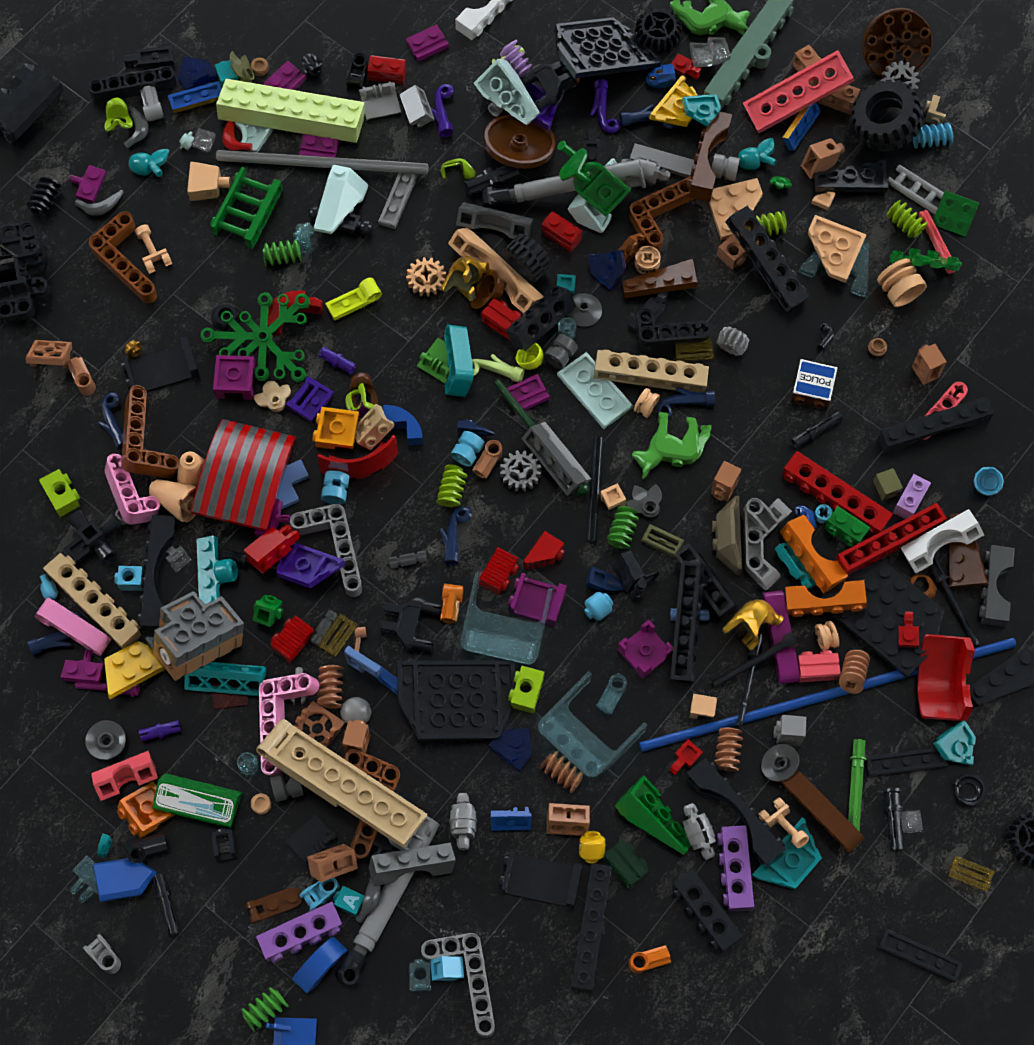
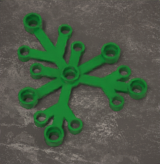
M264 292L258 296V303L261 306L260 327L252 320L248 312L244 311L239 316L240 320L247 324L253 332H246L233 319V315L229 311H224L221 314V319L228 323L236 332L214 331L212 328H204L201 331V339L208 344L213 343L216 339L234 340L227 348H221L219 355H222L223 351H228L227 356H231L246 340H253L246 348L238 350V356H241L243 351L247 352L246 356H250L259 346L258 367L254 370V376L260 382L267 381L270 377V372L266 368L267 347L277 356V365L274 370V376L277 379L285 378L284 365L291 371V377L295 382H304V379L307 377L306 371L302 367H296L291 361H303L305 359L304 352L302 350L282 352L272 341V334L283 323L304 325L307 322L305 314L298 313L293 315L299 309L304 310L310 306V299L306 294H298L295 297V303L288 309V296L285 294L279 295L277 298L279 317L269 327L268 312L269 308L273 305V298L269 293ZM268 297V301L263 303L262 298ZM282 297L287 299L285 303L280 302ZM305 298V302L300 304L299 299ZM226 314H230V318L228 320L224 319V316ZM247 314L249 318L243 320L242 317ZM303 316L304 320L299 322L298 317ZM210 332V337L205 338V333ZM262 333L266 334L265 339H260ZM297 353H302L300 359L296 358ZM260 370H264L263 376L258 375ZM283 371V375L278 377L277 372ZM297 371H301L300 377L295 376Z

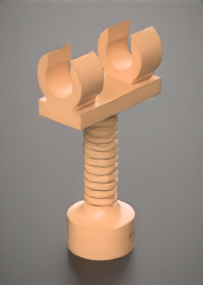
M141 225L137 227L135 233L139 239H143L150 255L142 258L149 274L155 271L152 263L163 259L165 266L171 265L172 262L166 248L158 252L156 251L149 237L151 234L149 226Z
M777 798L774 801V806L778 811L772 816L765 810L758 813L761 822H766L770 828L778 822L793 837L791 842L797 848L803 847L808 842L809 836L804 831L798 832L784 818L790 813L789 806L781 798Z

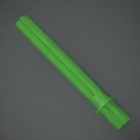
M854 739L853 755L850 757L852 769L848 821L860 832L866 741Z

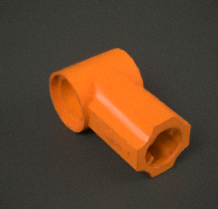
M444 583L440 621L449 624L457 623L464 586Z
M666 945L644 952H636L630 958L628 966L633 973L640 974L646 970L670 964V954ZM635 958H640L644 962L642 968L634 965L633 960Z

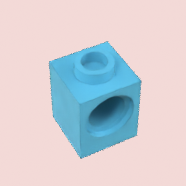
M119 566L118 572L115 573V584L118 585L121 591H144V588H142V577L145 576L143 567ZM134 576L131 581H125L126 577Z
M441 956L430 960L432 981H455L464 978L463 957Z

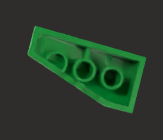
M643 775L619 799L615 807L629 822L684 855L691 846L688 838H686L684 829L679 822L672 819L670 808L668 806L664 807L659 799L661 794Z

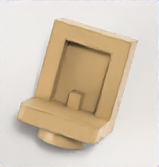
M933 95L932 100L927 101L924 110L927 111L925 122L935 125L938 123L943 124L946 114L936 111L940 96Z

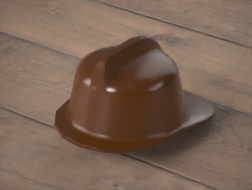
M489 270L475 286L476 298L470 301L472 308L479 309L488 301H492L493 298L496 300L501 298L507 283L499 278L495 270Z

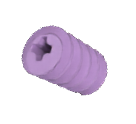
M514 40L502 49L500 56L505 57L504 60L510 62L509 64L520 78L529 73V69L533 65H526L529 59L522 58L525 52H518L521 46L515 47L514 45L517 43V40Z

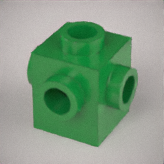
M264 595L254 605L252 621L271 627L276 620H280L283 614V609H281L283 601L272 595Z

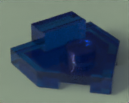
M184 56L177 77L184 90L199 87L218 76L209 61Z
M624 250L588 255L591 274L606 287L612 289L619 276L626 269Z
M529 728L502 730L499 739H493L488 747L520 771L532 757Z

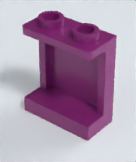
M522 573L520 578H516L514 589H516L515 595H511L508 602L510 614L555 627L566 594L567 585L559 583L557 587L527 578L526 574Z

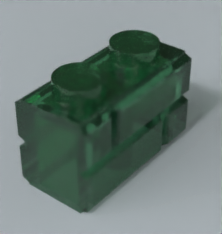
M622 839L608 850L603 858L628 889H630L648 874L647 868L649 866L642 857L638 859L634 854L636 850L630 842L625 843Z

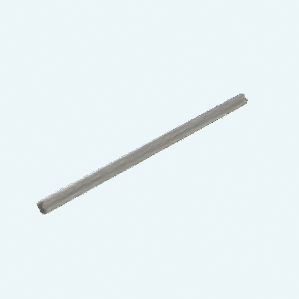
M218 150L216 152V159L218 161L322 168H332L333 165H338L353 170L428 174L429 170L427 163Z

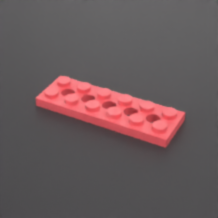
M837 50L743 102V105L758 133H761L855 80L840 52ZM829 71L835 72L834 76L830 78L826 77V74ZM811 81H819L816 86H810ZM796 89H803L800 95H794ZM780 98H787V101L784 104L778 103V100ZM766 106H770V107H771V110H770L769 112H767V113H763V112H762V109H763L764 107H766Z

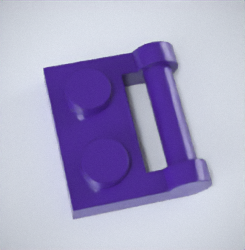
M307 376L304 379V384L291 401H287L285 407L313 423L317 413L321 412V407L327 405L334 396V392ZM310 387H313V390L310 392V394L307 396L304 402L300 406H298L297 404L308 391V389Z

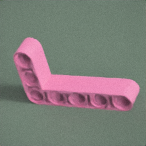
M306 673L267 679L260 684V743L271 732L273 726L275 727L281 719H285L284 700L315 694L320 686L317 679ZM261 756V769L263 773L271 777L280 774L284 776L285 773L277 767L272 771L274 765L269 763L268 759Z

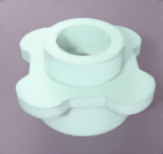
M191 131L188 135L185 133L179 141L181 143L180 149L184 147L188 150L195 141V138L191 136Z

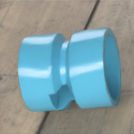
M464 431L458 440L459 444L455 445L450 454L460 464L470 467L477 458L475 454L480 453L485 442L478 435Z
M327 471L324 477L325 486L322 489L321 500L330 504H344L346 502L347 491L345 489L348 488L349 475L340 471Z

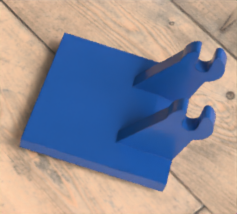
M275 1017L274 1024L266 1023V1028L274 1030L273 1045H315L317 1019Z

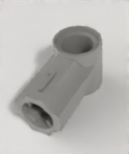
M150 85L143 87L140 93L144 104L143 111L146 121L164 118L155 87Z

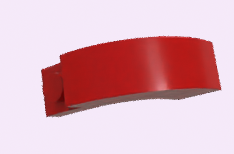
M298 290L284 293L289 298L287 309L295 303L294 300L298 294H306V292ZM278 297L273 300V305L269 308L268 327L279 317ZM282 297L280 302L285 303L287 299ZM310 297V306L307 309H299L297 311L322 315V300ZM305 298L299 299L300 304L305 302ZM283 324L272 335L280 336Z

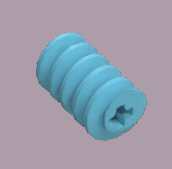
M942 123L937 125L931 124L930 126L923 125V127L918 129L919 133L917 136H913L915 148H918L919 143L922 148H925L926 142L929 147H932L933 142H935L936 146H939L941 141L942 145L946 146L947 140L950 145L954 141L952 127L949 123H944L943 125Z

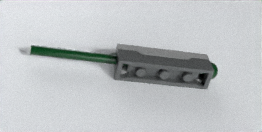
M500 379L494 382L496 388L529 428L522 437L525 444L567 496L573 493L580 496L586 495L589 491L587 483L591 479L547 423H534Z

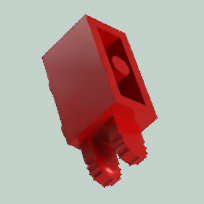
M288 524L279 530L271 527L243 551L248 562L263 574L292 550L291 546L300 538V533L296 530L292 532L293 527Z

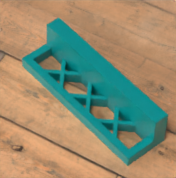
M210 662L187 675L185 674V690L259 696V690L251 689L247 683L257 681L260 686L266 676L267 667ZM190 676H196L202 682L198 685L190 684ZM210 678H217L221 684L212 686L208 680ZM231 679L236 680L240 686L232 688L227 682Z

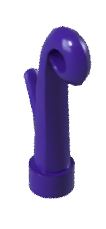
M604 79L594 81L595 99L590 116H593L597 111L602 129L608 133H615L620 129L621 124L615 118L606 120L608 82Z
M443 84L437 89L435 93V110L431 108L441 137H449L453 134L452 124L449 122L442 98L450 97L454 92L453 86L449 84Z

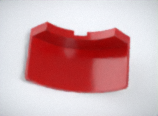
M393 435L386 444L381 442L373 452L357 459H340L331 455L325 457L318 454L317 460L320 472L325 475L327 471H340L348 474L350 478L356 479L371 476L372 473L384 469L395 459L398 454L397 439Z
M926 634L921 646V650L926 651L920 657L928 656L919 665L917 675V693L921 717L967 722L973 708L970 685L966 684V674H970L975 652L971 638Z

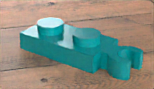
M787 542L779 544L775 550L778 553L779 559L788 567L789 573L796 580L800 579L802 586L805 585L807 589H812L816 585L814 579L806 571Z

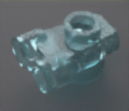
M300 223L296 225V232L293 233V236L302 245L304 251H310L312 249L310 237L315 235V231L310 223Z

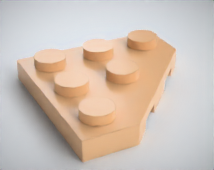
M758 178L713 189L712 197L708 204L721 240L728 239L733 234L725 221L732 214L747 205L754 211L757 203L762 198L763 193Z
M815 215L809 227L808 235L828 276L846 283L866 234Z

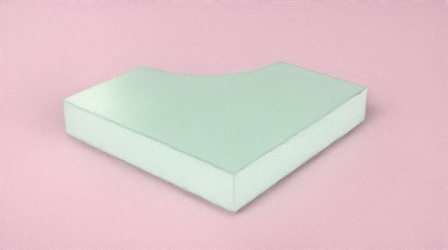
M235 122V126L242 133L241 142L252 143V150H247L249 152L258 153L274 130L273 128Z

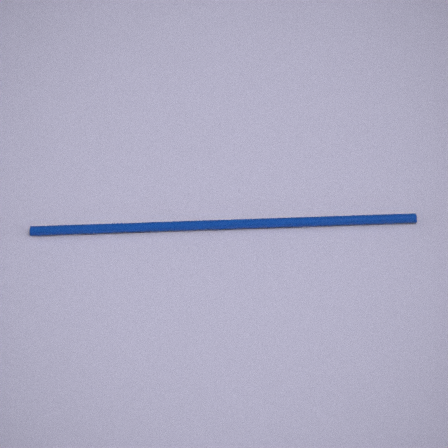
M1014 638L974 648L973 659L1016 647V641ZM918 668L911 676L918 675ZM896 670L865 679L863 690L906 677ZM839 686L746 712L743 724L850 693L844 691ZM738 715L639 742L641 752L719 731L721 728L737 726Z

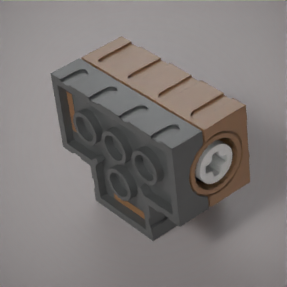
M193 591L160 608L159 628L154 630L153 654L176 681L185 674L187 675L199 667L214 661L216 658L231 652V650L242 646L244 622L222 596L204 604Z

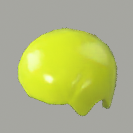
M535 343L526 351L519 349L515 359L521 368L532 370L542 364L544 354L541 347Z

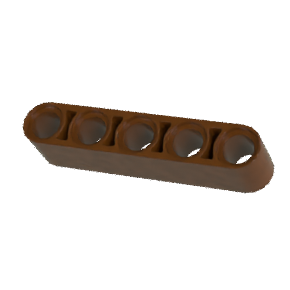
M798 769L789 779L781 781L782 785L849 853L865 839Z

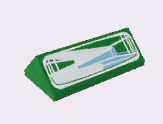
M165 773L158 780L152 809L231 828L242 792Z

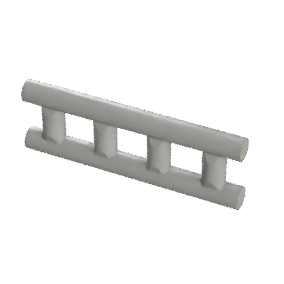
M899 165L896 171L900 174L895 180L889 177L887 179L888 185L933 214H936L938 207L931 204L935 197L941 199L944 192ZM906 177L915 182L910 190L901 184ZM920 187L930 192L925 199L916 194Z

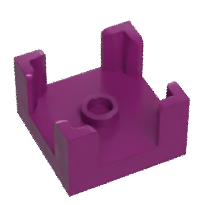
M216 355L213 384L216 399H225L224 393H242L245 400H253L254 390L252 382L254 370L256 369L253 356Z
M650 620L646 621L641 626V630L628 640L624 638L618 645V651L642 679L673 655V647L669 642L665 644L654 632L655 626Z

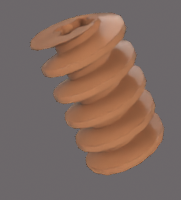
M851 650L845 655L839 685L848 693L858 694L863 690L870 657L865 651Z
M326 665L319 668L321 675L318 676L320 690L317 692L319 696L317 704L331 709L342 707L336 701L342 700V697L338 696L337 693H341L343 690L337 688V686L343 685V682L338 680V678L343 677V674L338 672L343 670V667Z
M721 728L718 732L720 736L717 739L719 744L716 746L718 752L715 753L717 759L714 761V764L722 771L737 772L739 768L734 767V764L740 763L735 757L741 756V753L736 751V749L742 748V745L737 743V741H743V737L738 736L742 731L735 728Z
M559 751L549 754L539 769L545 768V774L552 772L551 778L555 779L558 777L557 783L565 782L564 789L571 787L570 793H573L581 783L584 771L576 773L578 766L570 768V760L563 763L565 756L563 755L558 759Z

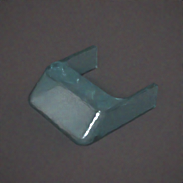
M476 571L461 637L462 647L467 651L523 664L534 663L538 657L544 636L554 587H549L542 619L538 622L525 621L482 611L477 607L476 596L482 571Z
M588 671L539 721L538 729L584 775L593 778L611 767L646 731L647 724L644 722L616 751L608 748L568 708L570 701L591 681L592 674Z

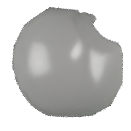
M360 697L347 699L342 704L340 710L341 719L346 724H348V721L354 722V720L368 722L371 716L370 704Z

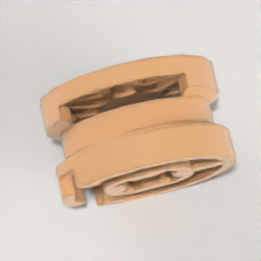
M653 246L639 248L634 262L636 270L641 274H646V271L648 273L654 271L653 269L658 270L661 259L659 251Z
M647 388L644 389L635 404L634 411L637 413L641 412L643 413L642 416L648 418L653 412L655 405H657L660 395L652 394Z
M827 621L824 625L817 624L815 626V634L818 637L817 641L822 651L828 650L829 647H839L838 633L832 621Z

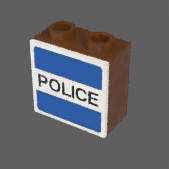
M801 359L791 401L799 405H812L817 409H828L838 367Z

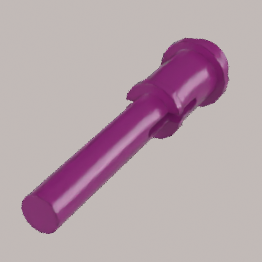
M75 683L76 689L108 691L107 683ZM139 684L121 694L130 695L131 697L138 695Z

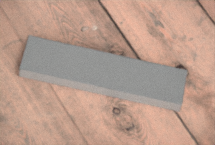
M636 143L630 156V161L634 160L635 156L661 163L660 170L665 169L672 174L686 178L690 177L692 166H696L692 159Z
M398 173L378 220L379 225L396 229L419 174Z

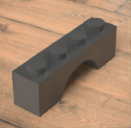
M463 202L458 210L456 225L470 229H494L514 239L519 234H525L530 237L533 218Z
M991 545L988 551L984 553V562H986L985 575L989 585L982 587L981 590L983 605L980 606L979 617H982V624L1005 627L1009 622L1011 603L999 594L996 581L1000 575L1009 573L1012 569L1015 548Z
M451 843L372 855L369 872L373 886L393 883L400 876L412 871H428L432 876L452 873L456 859Z

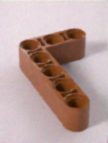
M693 177L683 179L630 205L629 220L637 234L641 233L645 236V246H653L658 251L662 249L663 235L653 218L694 200V198H689L690 190L687 189L689 178L693 179Z
M123 211L89 239V246L94 256L143 302L152 303L157 299L154 284L115 248L132 234L136 228L132 215L129 212Z
M140 385L132 386L125 403L121 466L130 473L171 479L179 468L180 460L171 454L143 450L147 392Z
M352 749L344 755L343 759L348 761L349 755H354L357 758V764L352 765L394 792L400 778V771L396 766L356 749ZM367 763L375 765V772L367 770ZM386 771H391L394 774L393 780H388L385 777ZM360 820L350 844L352 849L356 845H360L364 849L363 855L355 853L356 860H361L369 854L378 832L362 820ZM363 826L371 829L370 836H365L362 833Z

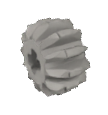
M724 327L720 331L716 342L724 351L738 356L746 351L749 338L736 328Z

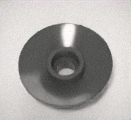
M586 293L577 294L572 297L576 307L566 315L568 320L578 327H590L596 324L602 315V306L599 300L593 295Z
M100 721L89 729L85 740L86 747L89 753L97 759H112L119 755L125 746V732L116 722ZM106 739H110L108 745H104Z
M788 744L775 745L763 756L761 763L762 772L771 781L781 782L787 780L796 772L799 766V755Z

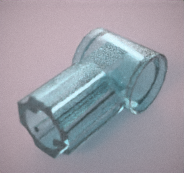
M614 674L611 676L605 691L596 705L601 711L610 715L613 713L622 694L626 691L627 681L623 675ZM615 681H621L623 686L617 689L612 684Z

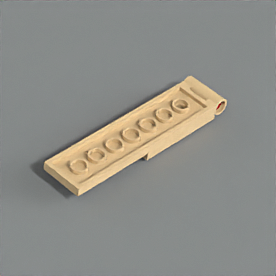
M281 719L256 748L257 752L263 758L268 759L269 763L335 807L337 805L341 806L402 848L405 847L427 818L425 812L285 719Z

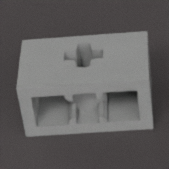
M782 715L780 721H777L776 726H774L773 737L777 738V744L801 746L806 736V717Z

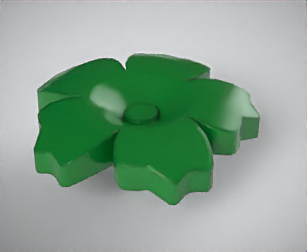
M774 176L769 182L775 184L778 189H783V186L785 188H791L792 186L790 180L782 176Z

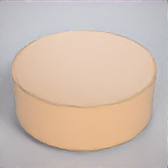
M256 794L251 800V808L256 814H266L271 809V800L266 794Z

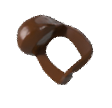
M362 372L355 374L350 381V392L358 389L359 384L363 383L365 391L371 395V403L378 405V396L373 388L371 377ZM355 395L351 396L353 406L358 408L360 404L356 405Z

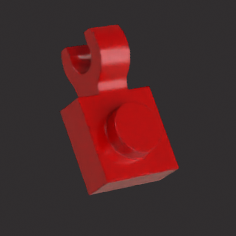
M679 53L671 63L674 66L675 73L680 76L683 75L685 77L688 74L692 78L698 79L701 75V67L693 65L692 60Z
M905 612L904 626L898 627V647H919V627L913 626V612Z
M688 739L675 753L674 756L678 759L673 763L669 771L676 775L684 765L690 768L703 754V751Z

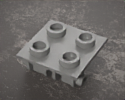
M389 81V83L382 85L379 83L378 86L373 85V87L359 89L361 100L364 102L366 120L401 113L394 82L391 83Z

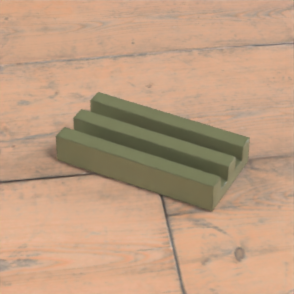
M649 524L641 542L676 559L674 554L681 549L684 540ZM650 531L659 534L675 543H678V545L676 546L663 538H659L651 534Z

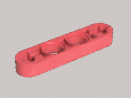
M962 382L952 384L926 415L949 409L943 406L942 402L944 400L950 401L952 407L958 406L968 392L967 386ZM961 389V393L959 392L954 398L953 395L955 391Z

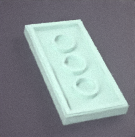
M586 352L560 370L557 376L599 425L605 429L633 409V405L612 381L593 378L595 361Z

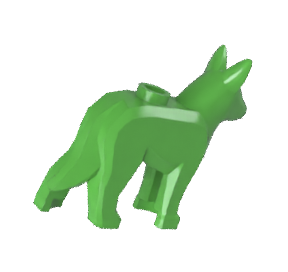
M680 0L670 2V7L674 11V15H678V20H681L693 34L698 36L708 33L712 35L724 26L737 30L741 35H744L745 30L748 29L746 22L750 12L747 10L735 12L725 0H708L710 5L702 13L692 9L690 0L684 1L683 7L680 4Z
M659 412V427L650 441L649 449L632 453V457L643 469L642 479L662 461L670 462L676 467H682L686 464H692L699 459L710 437L712 425H701V433L699 434L696 418L687 417L686 422L689 425V429L684 438L680 440L667 433L668 413Z

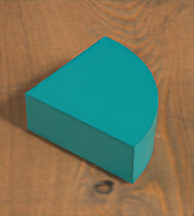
M103 833L97 850L99 857L105 858L113 843V839L109 835Z

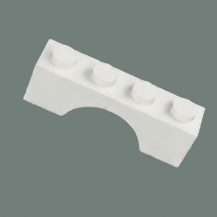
M491 0L486 6L479 9L466 8L455 19L456 30L473 40L482 33L483 28L487 24L492 23L498 13L504 10L505 5L513 0Z
M968 509L900 548L914 572L918 573L933 564L934 554L943 545L951 542H962L968 545L984 536V533Z

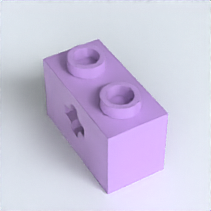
M913 474L893 513L903 519L914 515L931 483Z

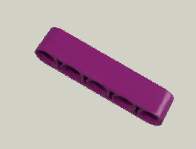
M782 590L762 594V599L769 603L778 615L784 617L778 626L767 624L771 646L781 642L784 635L791 631ZM785 648L774 654L779 684L800 682V671L795 648Z

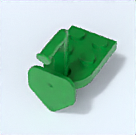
M565 141L559 142L557 149L570 157L569 161L559 172L560 179L565 181L573 178L576 192L604 216H607L631 191L630 187L602 164L597 162L584 163L588 155L586 149L581 148L576 152Z

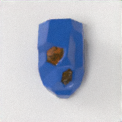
M672 64L654 68L646 77L647 85L658 89L670 87L676 81L675 70Z

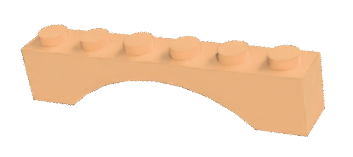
M470 228L456 230L448 244L461 256H469L480 263L488 262L490 270H495L499 278L507 283L504 290L507 292L511 303L523 314L532 308L539 299L544 297Z

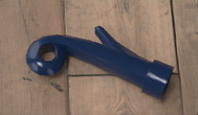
M651 104L635 112H620L621 126L651 121L649 116L652 111L650 110L654 108V105ZM663 122V125L669 129L675 128L677 126L674 124Z
M676 387V391L682 395L662 399L658 402L655 412L659 416L661 408L666 407L669 419L672 415L671 405L715 406V392H693Z
M108 393L102 401V412L106 424L99 421L98 425L112 436L117 449L122 450L123 430L110 410L119 404L120 397L117 393Z
M459 507L452 513L447 533L443 528H440L445 545V565L456 566L459 564L457 526L458 521L467 522L471 518L472 511L468 507ZM466 513L464 517H460L461 514Z
M79 611L73 612L83 620H87L84 613ZM61 631L27 641L32 655L41 653L42 650L72 646L70 642H65L70 637Z

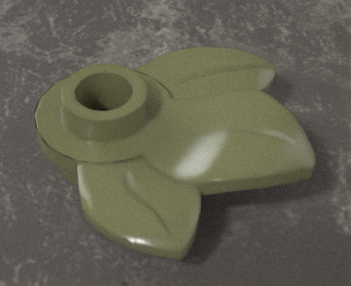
M232 51L230 53L232 70L241 81L251 83L254 80V73L246 55L239 59Z

